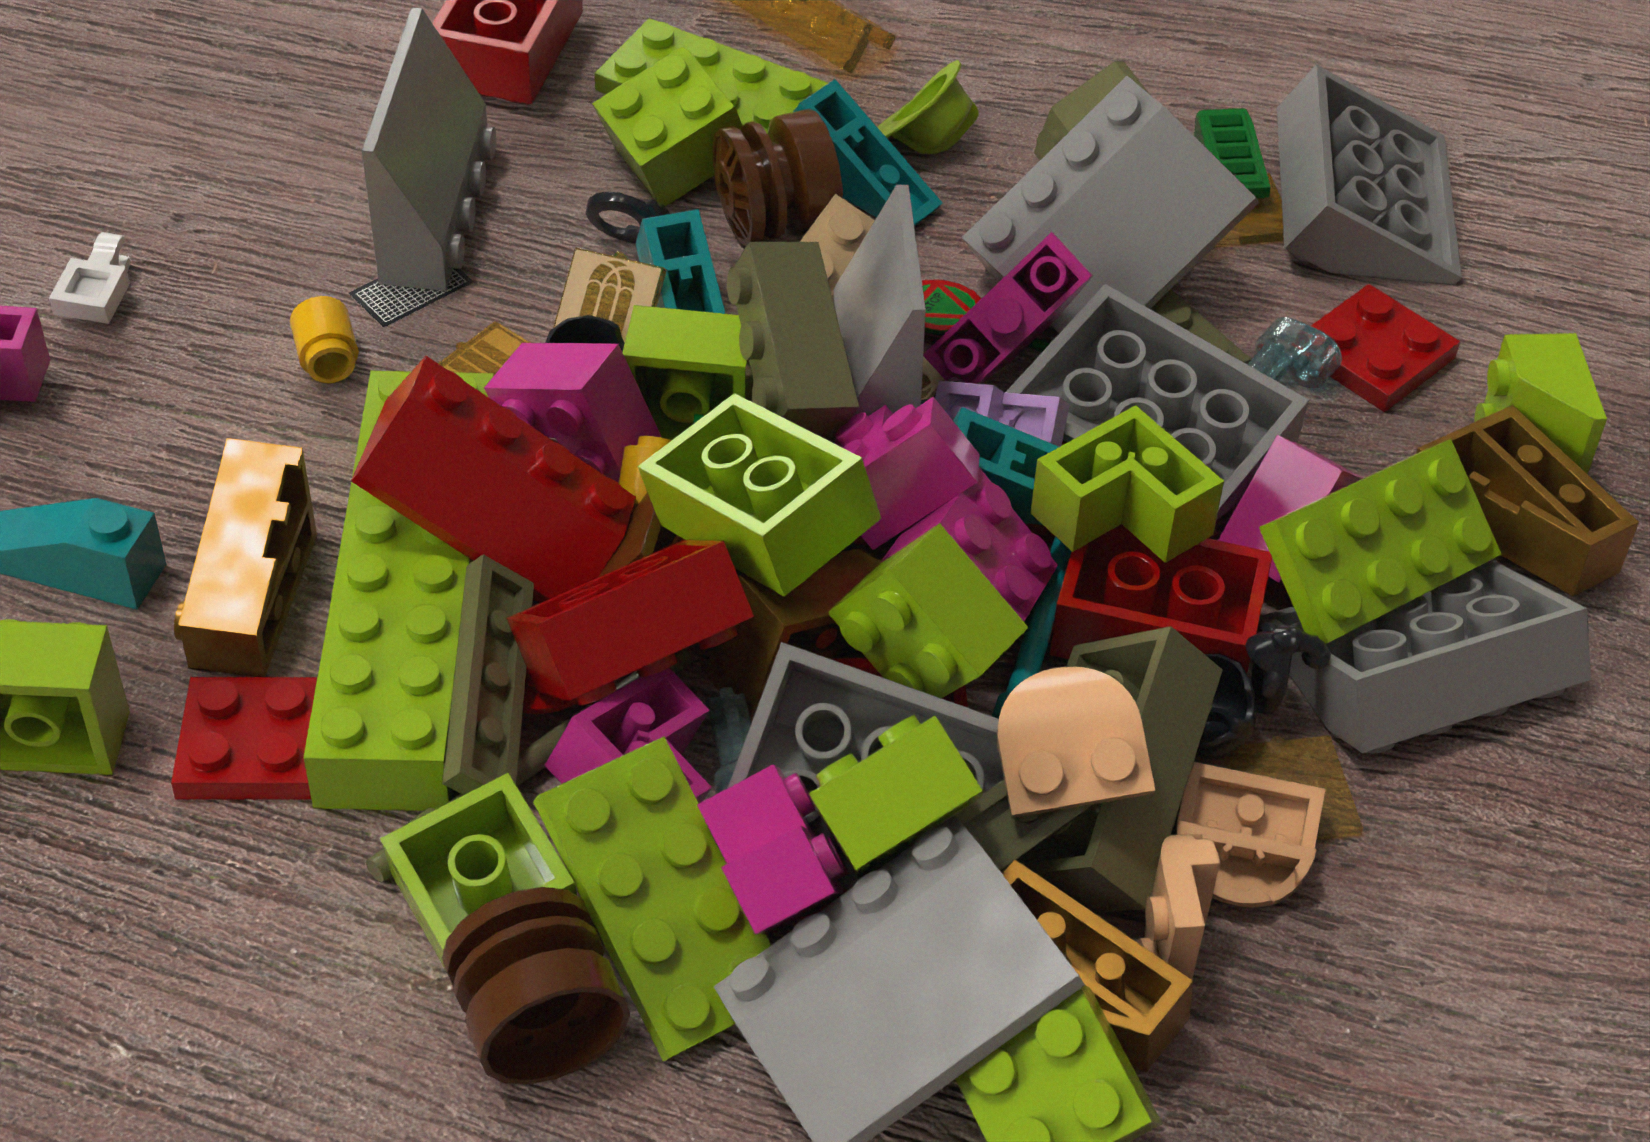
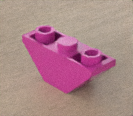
M1051 232L933 344L923 356L945 380L957 377L965 383L983 384L1016 358L1063 313L1093 275L1054 232Z

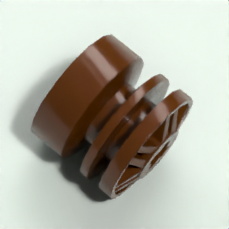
M810 108L775 116L770 121L768 133H766L761 124L751 121L745 123L741 130L735 126L720 128L714 134L712 149L717 192L727 222L737 241L744 246L749 242H759L763 239L764 235L770 239L779 238L785 233L787 220L796 231H808L835 194L843 198L840 166L833 141L824 121L816 111Z
M538 887L514 891L485 903L461 920L446 939L442 961L460 1007L466 1013L465 1023L486 1075L502 1083L529 1085L563 1077L586 1067L609 1051L625 1032L630 1017L625 997L609 960L603 957L604 949L584 900L567 889Z

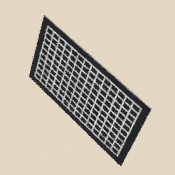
M453 268L447 291L379 284L377 278L348 294L385 328L474 281L461 269Z

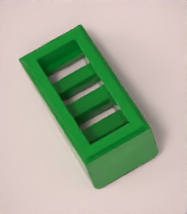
M1245 108L1198 111L1195 117L1194 136L1257 199L1270 197L1271 186L1255 127L1248 110Z

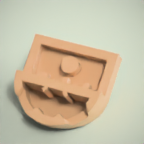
M1084 667L1053 668L1028 677L1017 685L1005 700L1000 712L997 728V750L1000 755L1011 818L1149 795L1155 792L1139 709L1128 690L1111 676Z
M1194 762L1181 799L1175 835L1203 834V839L1213 841L1220 861L1212 895L1213 899L1241 907H1264L1277 904L1291 896L1300 887L1313 863L1317 850L1315 845L1326 789Z
M1203 834L1171 835L1165 838L1160 852L1152 895L1146 899L1144 938H1139L1137 942L1191 980L1220 866L1218 853L1213 841L1203 839Z

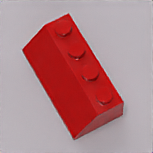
M425 356L386 399L351 479L352 483L474 561L484 554L533 582V600L539 604L599 577L624 538L636 496L622 488L618 482L606 477L570 453L566 447L554 442L518 418L511 410L499 405L466 383L459 375L447 370L428 356Z

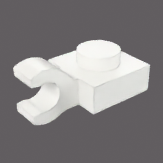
M101 232L94 243L88 260L70 258L49 297L53 315L106 324L110 323L130 285L127 273L131 263L130 257L119 255L120 249L125 242L124 235Z

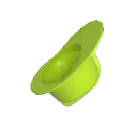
M959 60L953 61L941 69L910 102L877 126L886 138L892 136L914 151L925 154L946 151L959 141L979 115L977 106L956 78L962 65Z

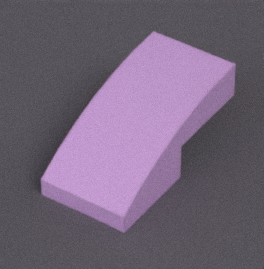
M950 381L938 382L935 397L952 420H954L961 407H964L1060 447L1062 445L1070 404L1061 397L1006 393L994 385Z

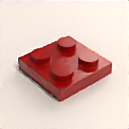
M1367 284L1298 334L1293 353L1385 413L1456 358L1460 341L1376 287Z
M190 677L171 780L175 799L311 800L304 753L317 677Z

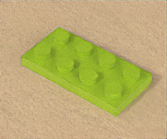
M648 18L594 73L595 90L607 94L685 45L735 106L742 124L756 121L763 126L766 133H768L770 121L775 116L792 113L800 102L828 84V82L808 76L803 72L786 68L764 60L759 56L739 51L717 43L712 39L703 38Z
M1451 439L1427 448L1259 527L1304 631L1318 636L1325 643H1329L1502 555Z
M665 736L539 794L533 803L567 871L574 880L576 889L584 900L590 917L662 1061L664 1062L735 1025L736 1023L714 986L731 975L733 970L743 961L756 957L769 948L771 944L766 934L754 933L721 868L727 863L697 806L699 803Z

